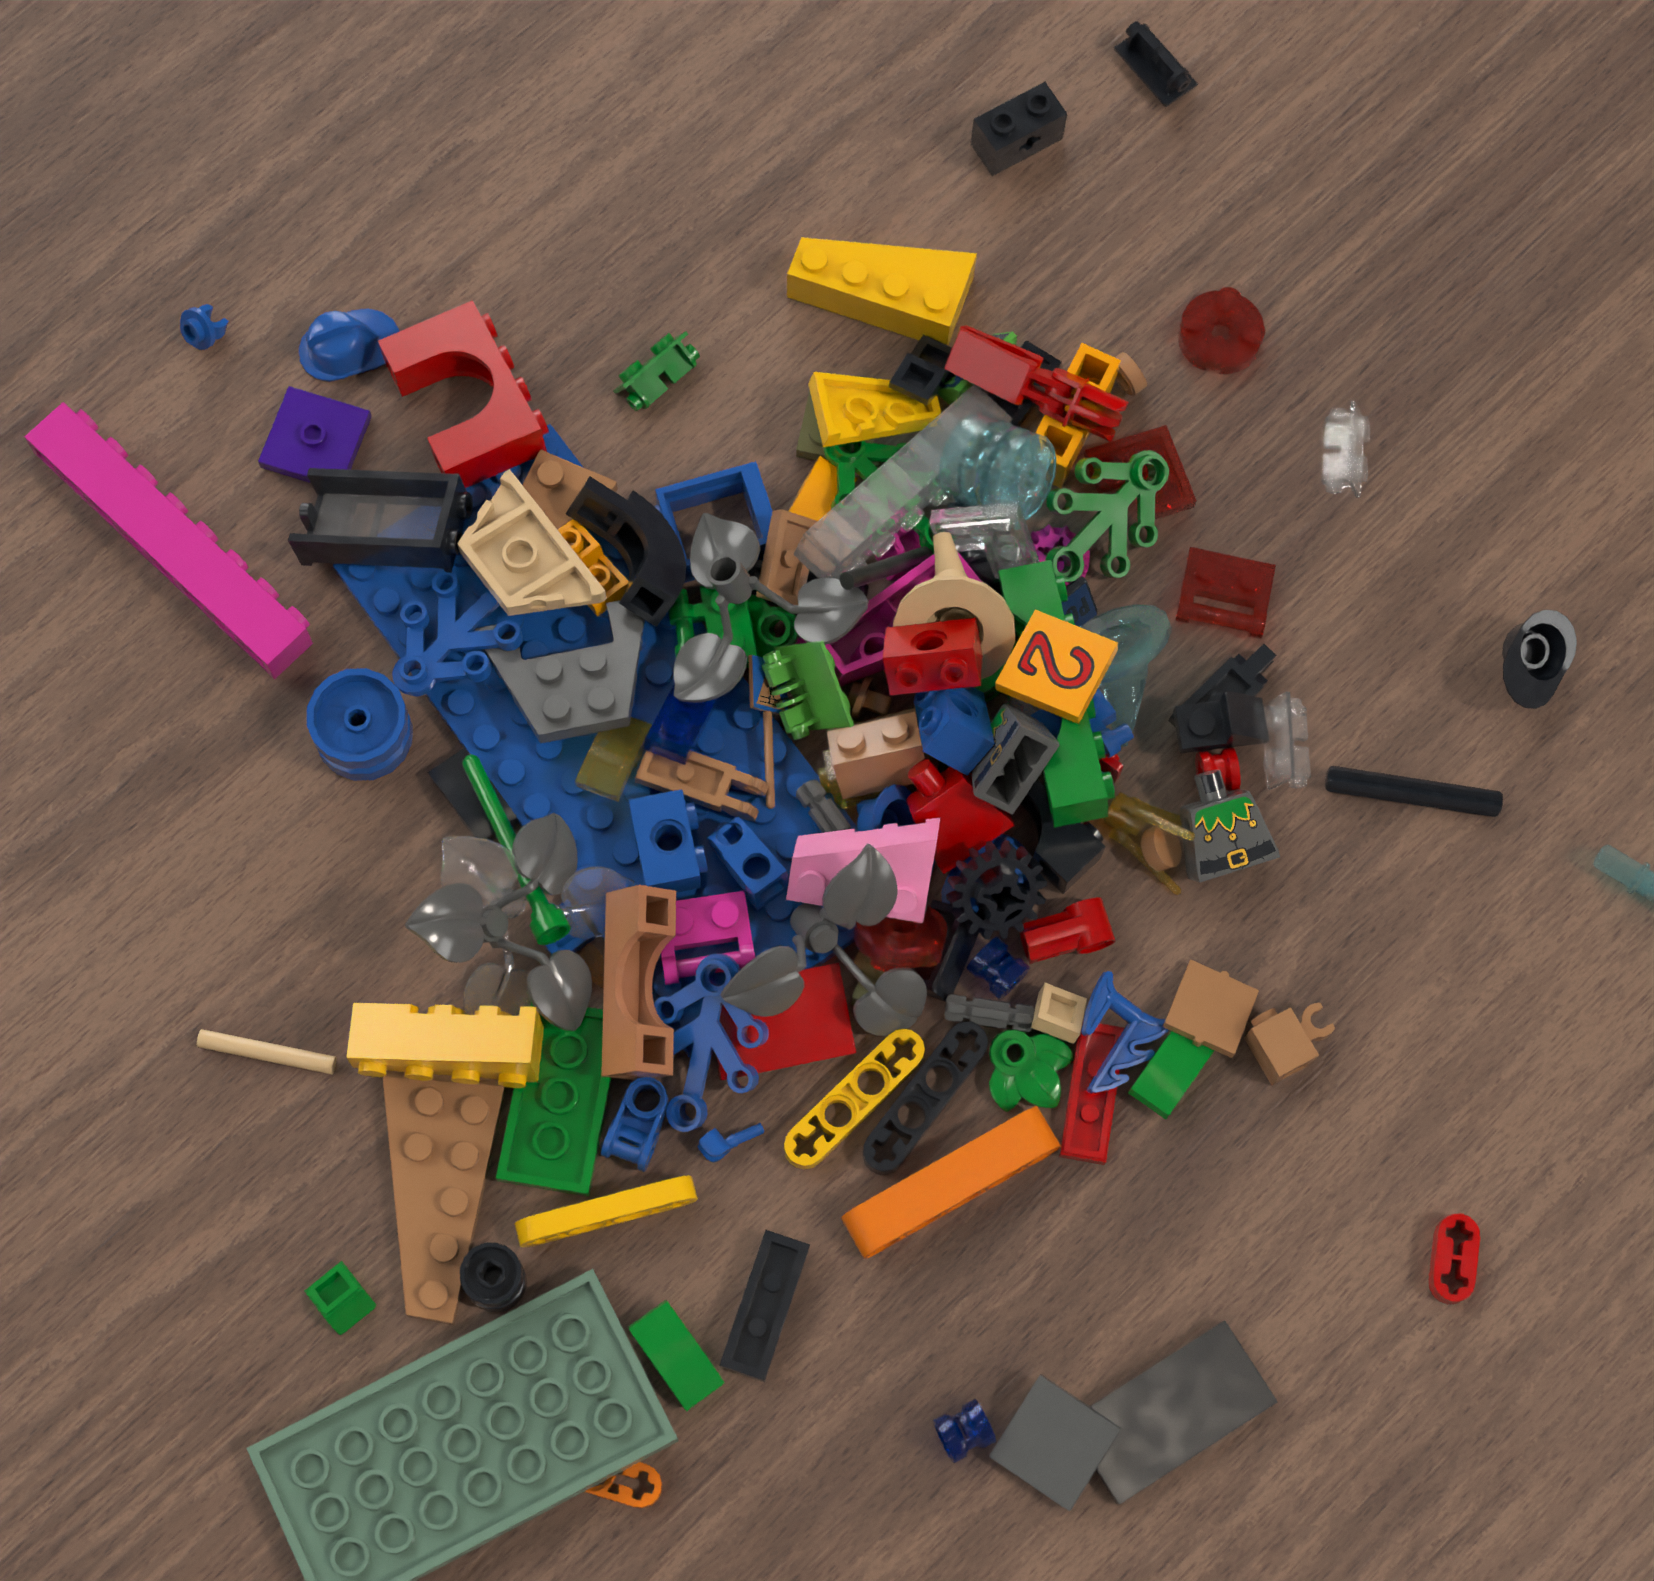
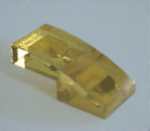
M631 717L630 726L598 732L575 780L576 786L619 802L633 766L637 767L652 732L653 725Z

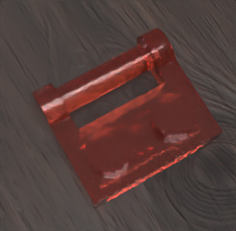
M1190 547L1175 621L1187 624L1189 620L1245 631L1248 632V637L1262 639L1276 565ZM1194 596L1253 608L1252 615L1194 603Z

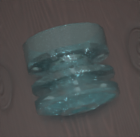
M978 412L967 416L954 428L945 443L939 468L942 491L953 501L971 508L981 509L984 513L997 516L998 519L1015 524L1026 521L1041 508L1051 490L1055 478L1057 460L1054 445L1044 435L1013 426L1011 423L991 415Z

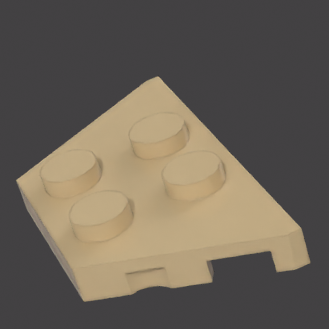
M510 469L505 471L500 478V487L490 501L486 500L477 513L476 522L467 528L457 544L461 555L507 615L512 616L595 604L606 600V592L512 471Z

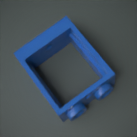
M756 461L655 489L657 505L654 507L673 528L684 552L686 562L684 583L693 581L695 578L692 575L690 559H687L673 516L675 511L743 493L760 542L758 559L763 560L772 508Z

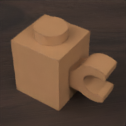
M1321 1003L1309 1005L1303 1011L1299 1020L1291 1007L1279 1014L1275 1008H1272L1251 1020L1253 1028L1250 1029L1244 1039L1272 1086L1310 1066L1319 1056L1312 1042L1324 1040L1334 1031L1333 1023L1322 1029L1314 1027L1311 1023V1016L1316 1015L1323 1008Z

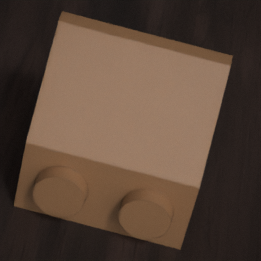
M915 708L853 722L854 726L828 729L827 736L832 766L843 799L883 791L893 784L904 786L913 784L908 777V772L915 764L927 759L926 753L923 752Z

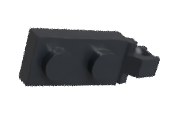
M1263 644L1247 660L1240 654L1235 658L1231 656L1182 705L1220 701L1223 693L1227 691L1256 697L1268 682L1262 673L1274 662L1273 659L1277 655ZM1172 714L1168 721L1176 728L1174 714Z

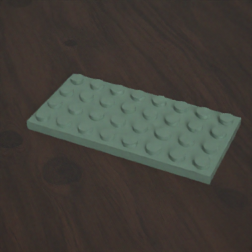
M591 1269L246 1449L305 1581H416L677 1443L679 1440L594 1270Z

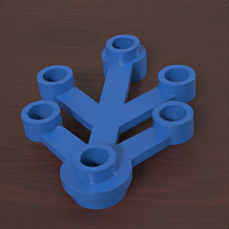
M441 571L437 573L432 579V587L438 597L437 640L427 650H425L424 628L430 622V615L425 605L420 601H410L402 607L400 616L406 627V655L397 661L392 672L393 681L402 693L416 697L423 696L433 689L436 681L469 679L474 682L483 681L491 674V664L485 653L471 650L501 648L504 651H513L522 644L523 635L520 627L512 620L501 621L495 626L494 630L473 631L500 605L489 590L457 620V597L461 592V584L453 572ZM446 582L453 583V585L447 590L440 589V587ZM416 612L422 613L418 619L409 620L411 614ZM506 632H515L511 639H501ZM471 651L464 656L462 661L442 662L451 652ZM474 663H484L479 670H470ZM421 669L417 675L408 676L411 671Z
M718 953L705 957L697 967L696 980L675 994L660 997L654 1002L660 1019L665 1024H670L682 1018L684 1008L704 998L700 1016L674 1032L673 1059L676 1053L694 1043L683 1094L672 1098L666 1109L668 1122L674 1129L681 1132H688L699 1128L706 1121L708 1109L702 1097L713 1050L727 1073V1083L732 1091L736 1093L751 1091L757 1086L759 1081L757 1070L752 1065L743 1063L719 1021L722 1005H724L738 1027L737 1038L742 1046L746 1048L759 1047L768 1039L769 1030L762 1020L754 1019L750 1013L725 1002L720 995L729 981L740 971L737 962L726 954ZM718 968L722 969L726 974V981L723 985L718 984L715 980L714 975ZM666 1001L670 1002L674 1008L671 1018L667 1017L663 1012V1005ZM750 1025L758 1030L759 1037L756 1042L751 1041L747 1036V1029ZM740 1070L748 1075L749 1082L746 1087L740 1085L737 1080V1074ZM687 1103L693 1104L696 1108L694 1119L689 1118L685 1112Z

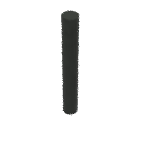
M923 546L844 572L840 575V584L844 589L850 590L913 569L932 556L933 552L928 547Z

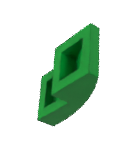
M1171 1031L1128 1094L1166 1120L1215 1050L1204 1045L1196 1047L1193 1044V1040Z
M664 1300L627 1327L685 1411L691 1409L725 1384L667 1300Z

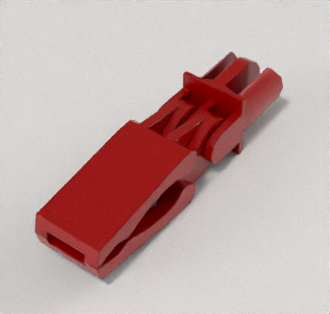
M967 325L960 326L946 361L945 370L1013 404L1021 405L1023 399L1028 398L1039 406L1038 410L1041 413L1062 422L1063 427L1070 423L1109 442L1113 441L1116 432L1113 427L1119 426L1122 420L1120 412L1126 410L1128 401L1089 384L1091 379L1089 377L1083 379L1059 368H1055L1053 371L1040 368L1044 360L1040 355ZM1034 381L1038 383L1040 386L1033 385ZM1077 388L1075 395L1071 394L1072 390ZM1069 405L1070 407L1068 412L1064 411L1065 406Z

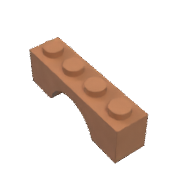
M636 885L606 893L602 1077L636 1080L641 1077L659 1078L673 1075L674 1029L666 1025L656 1012L652 995V981L655 966L662 950L676 935V891Z

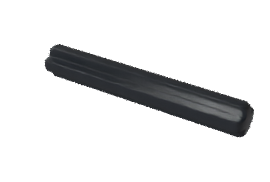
M1330 766L1325 777V789L1328 792L1491 817L1498 816L1503 806V794L1496 790L1339 766Z

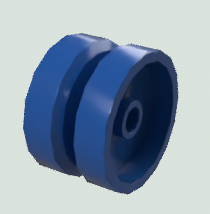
M367 668L345 669L328 676L314 690L307 705V728L322 761L337 775L353 781L375 780L392 773L405 760L412 745L413 724L398 687L385 675Z

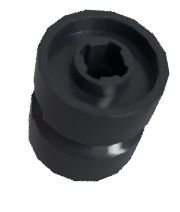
M497 1242L482 1243L472 1248L464 1257L460 1267V1282L465 1293L479 1308L489 1312H504L514 1307L522 1299L527 1287L526 1272L519 1258L508 1246Z

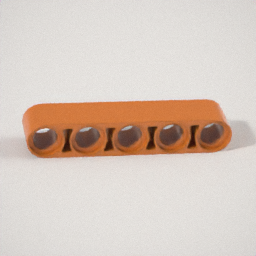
M1034 1106L845 1213L841 1220L863 1258L868 1259L1040 1162L1060 1149L1061 1145L1038 1106Z

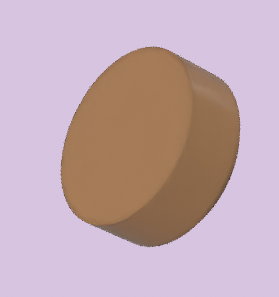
M1124 352L1118 354L1115 358L1121 360L1116 382L1128 395L1135 396L1147 387L1146 379L1129 355Z
M1159 824L1143 832L1141 838L1142 853L1147 863L1153 869L1164 871L1176 867L1180 863L1182 857L1180 841L1170 826Z

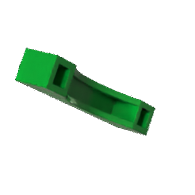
M1051 560L998 570L1001 596L1014 616L1015 635L1019 638L1035 609L1075 625L1072 613L1064 615L1061 602L1068 601L1063 575L1055 576ZM1093 698L1079 724L1062 718L1061 728L1057 737L1060 746L1044 768L1045 789L1054 828L1109 817L1108 800L1115 799L1110 771L1102 773L1099 759L1106 757L1100 731L1092 732L1089 719L1096 718Z

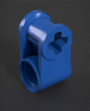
M641 1077L629 1085L617 1116L613 1119L606 1134L601 1156L608 1158L614 1155L637 1164L638 1170L646 1171L657 1146L659 1132L665 1120L666 1109L669 1103L666 1089L660 1081L652 1077ZM645 1090H653L660 1095L658 1106L649 1112L640 1111L635 1107L636 1097ZM621 1141H625V1142H628V1143H630V1144L636 1145V1146H638L639 1148L634 1147V1146H631V1145L626 1144V1143H623V1142H621Z

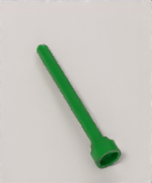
M467 755L463 759V768L522 888L528 884L530 879L521 876L514 865L512 848L516 834L480 759L476 755ZM539 885L533 892L525 895L532 909L530 915L532 921L529 927L539 945L557 942L570 932L571 926L563 910L557 909L554 904H549Z

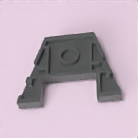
M619 601L606 603L614 639L612 643L527 660L522 659L520 647L513 651H504L501 648L482 649L493 664L495 672L499 678H502L512 694L515 704L540 744L630 726L637 682V667L640 650H642L643 645L642 636L645 620L620 605ZM496 625L476 628L475 631L494 630ZM506 632L501 639H511L515 632Z

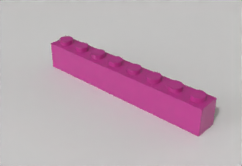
M62 402L24 436L34 454L275 680L313 644L307 628L310 626L308 620L293 606L286 610L276 600L279 597L277 591L264 578L260 577L255 581L246 572L249 569L246 562L234 550L229 549L225 553L215 544L219 539L204 522L199 521L195 525L185 515L188 513L187 508L174 494L170 492L164 496L155 487L158 485V482L145 467L139 465L134 468L125 460L128 457L127 452L115 439L109 437L105 441L98 435L96 431L99 427L86 412L80 409L75 413Z

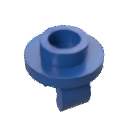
M210 304L202 305L199 308H189L182 313L180 318V331L183 338L199 350H206L212 347L215 340L225 335L228 320L225 318L218 322L210 320L213 310Z

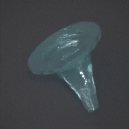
M1133 604L1114 608L1091 618L1080 626L1083 629L1118 642V651L1098 687L1103 689L1105 698L1116 711V721L1111 723V730L1126 723L1133 732L1147 681L1149 662L1168 643L1172 630L1166 612L1154 605ZM1129 741L1123 744L1121 747L1127 746Z

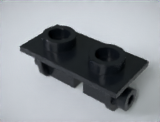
M1138 21L1133 22L1126 29V34L1129 37L1114 47L1118 55L1165 108L1198 86V83L1189 74V71L1160 42L1147 24L1141 25Z

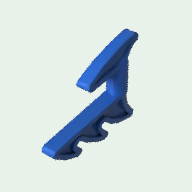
M1106 971L1100 976L1087 1005L1081 1033L1083 1036L1091 1035L1108 1009H1111L1128 1024L1089 1084L1087 1091L1090 1094L1110 1090L1127 1082L1129 1076L1127 1074L1116 1075L1115 1070L1140 1064L1155 1055L1153 1050H1135L1134 1046L1149 1043L1162 1037L1169 1031L1163 1027L1165 1019H1157L1141 1011V1009L1116 991L1113 985L1112 971Z

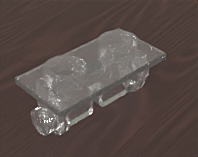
M1351 401L1350 413H1347V410L1343 408H1333L1330 410V415L1325 418L1324 447L1325 449H1340V453L1323 454L1322 484L1326 486V492L1331 494L1342 493L1343 487H1350L1355 497L1360 498L1361 482H1366L1368 479V462L1366 456H1363V442H1369L1370 423L1368 416L1362 415L1355 401Z
M1285 692L1263 704L1269 735V742L1264 743L1265 756L1263 767L1267 776V789L1269 790L1288 781L1291 788H1303L1307 786V779L1311 778L1309 748L1295 746L1294 740L1304 742L1308 739L1307 708L1302 706L1301 699L1291 698L1290 692Z

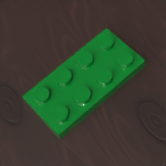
M587 1007L583 1021L575 1031L559 1029L539 1013L544 1032L538 1082H526V1087L514 1088L496 1180L498 1182L589 1197L612 1080L610 1077H602L603 1009Z

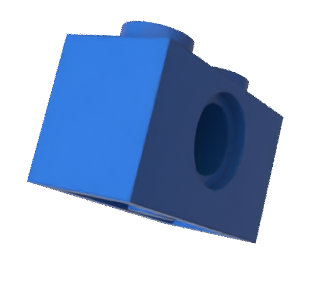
M974 687L916 693L914 704L923 752L968 776L995 744L984 693Z
M682 789L629 799L630 813L645 886L674 890L676 893L701 888L700 873L708 872L703 845L694 846L691 830L699 829L694 802L685 804ZM666 835L677 836L682 841L681 845L673 851H664L657 846V843Z

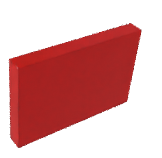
M839 963L807 968L798 972L804 980L803 992L796 1002L784 1012L768 1017L751 1014L754 1019L762 1020L769 1030L767 1041L759 1047L746 1048L740 1044L737 1038L738 1027L724 1005H722L719 1021L744 1064H750L758 1073L856 1053ZM750 1025L747 1029V1036L753 1042L757 1041L759 1033L756 1027ZM715 1054L719 1078L721 1081L727 1080V1073ZM742 1070L737 1074V1078L747 1076Z

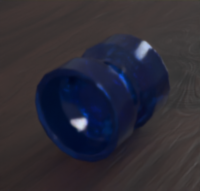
M996 936L975 955L966 969L975 978H983L989 984V991L998 1000H1001L1020 983L1031 967L1021 958H1014L1008 952V945L999 936Z
M976 1398L963 1404L960 1412L954 1415L945 1413L932 1420L937 1435L953 1464L966 1458L969 1450L975 1447L984 1449L997 1442L990 1422ZM958 1424L960 1425V1427H961V1429H962V1431H963V1433H964V1435H965V1437H966L967 1440H965V1438H964V1436H963V1434H962V1432H961V1430H960Z

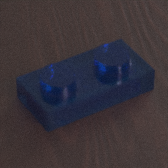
M674 683L645 737L643 749L686 765L718 703L719 697L705 702H682L674 696Z

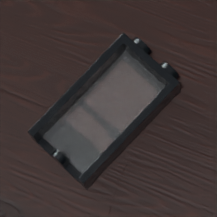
M309 468L307 476L318 496L315 507L312 503H301L299 508V516L307 530V534L290 533L288 542L301 566H312L314 562L444 569L445 572L452 573L456 555L461 554L457 543L463 536L462 531L465 519H469L473 511L472 495L466 491L459 474Z

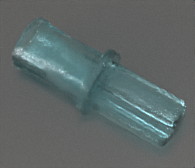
M1604 845L1594 859V867L1628 887L1627 893L1633 894L1636 892L1654 903V871L1650 869V863L1644 862L1641 864L1611 845Z

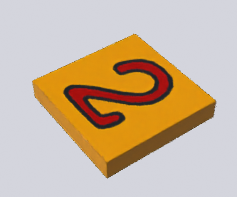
M1035 609L995 682L996 690L1079 724L1118 651V642Z

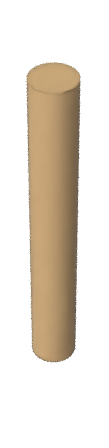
M204 1029L200 1030L197 1038V1047L331 1075L335 1071L337 1062L336 1056Z

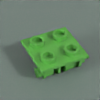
M823 640L778 646L774 648L775 651L763 655L765 664L762 665V669L769 686L775 687L787 681V683L771 690L772 696L788 691L791 692V696L776 702V707L782 708L795 703V705L779 712L785 731L792 734L793 740L808 736L810 734L809 730L854 726L850 715L849 700L840 688L834 671V659L826 649Z

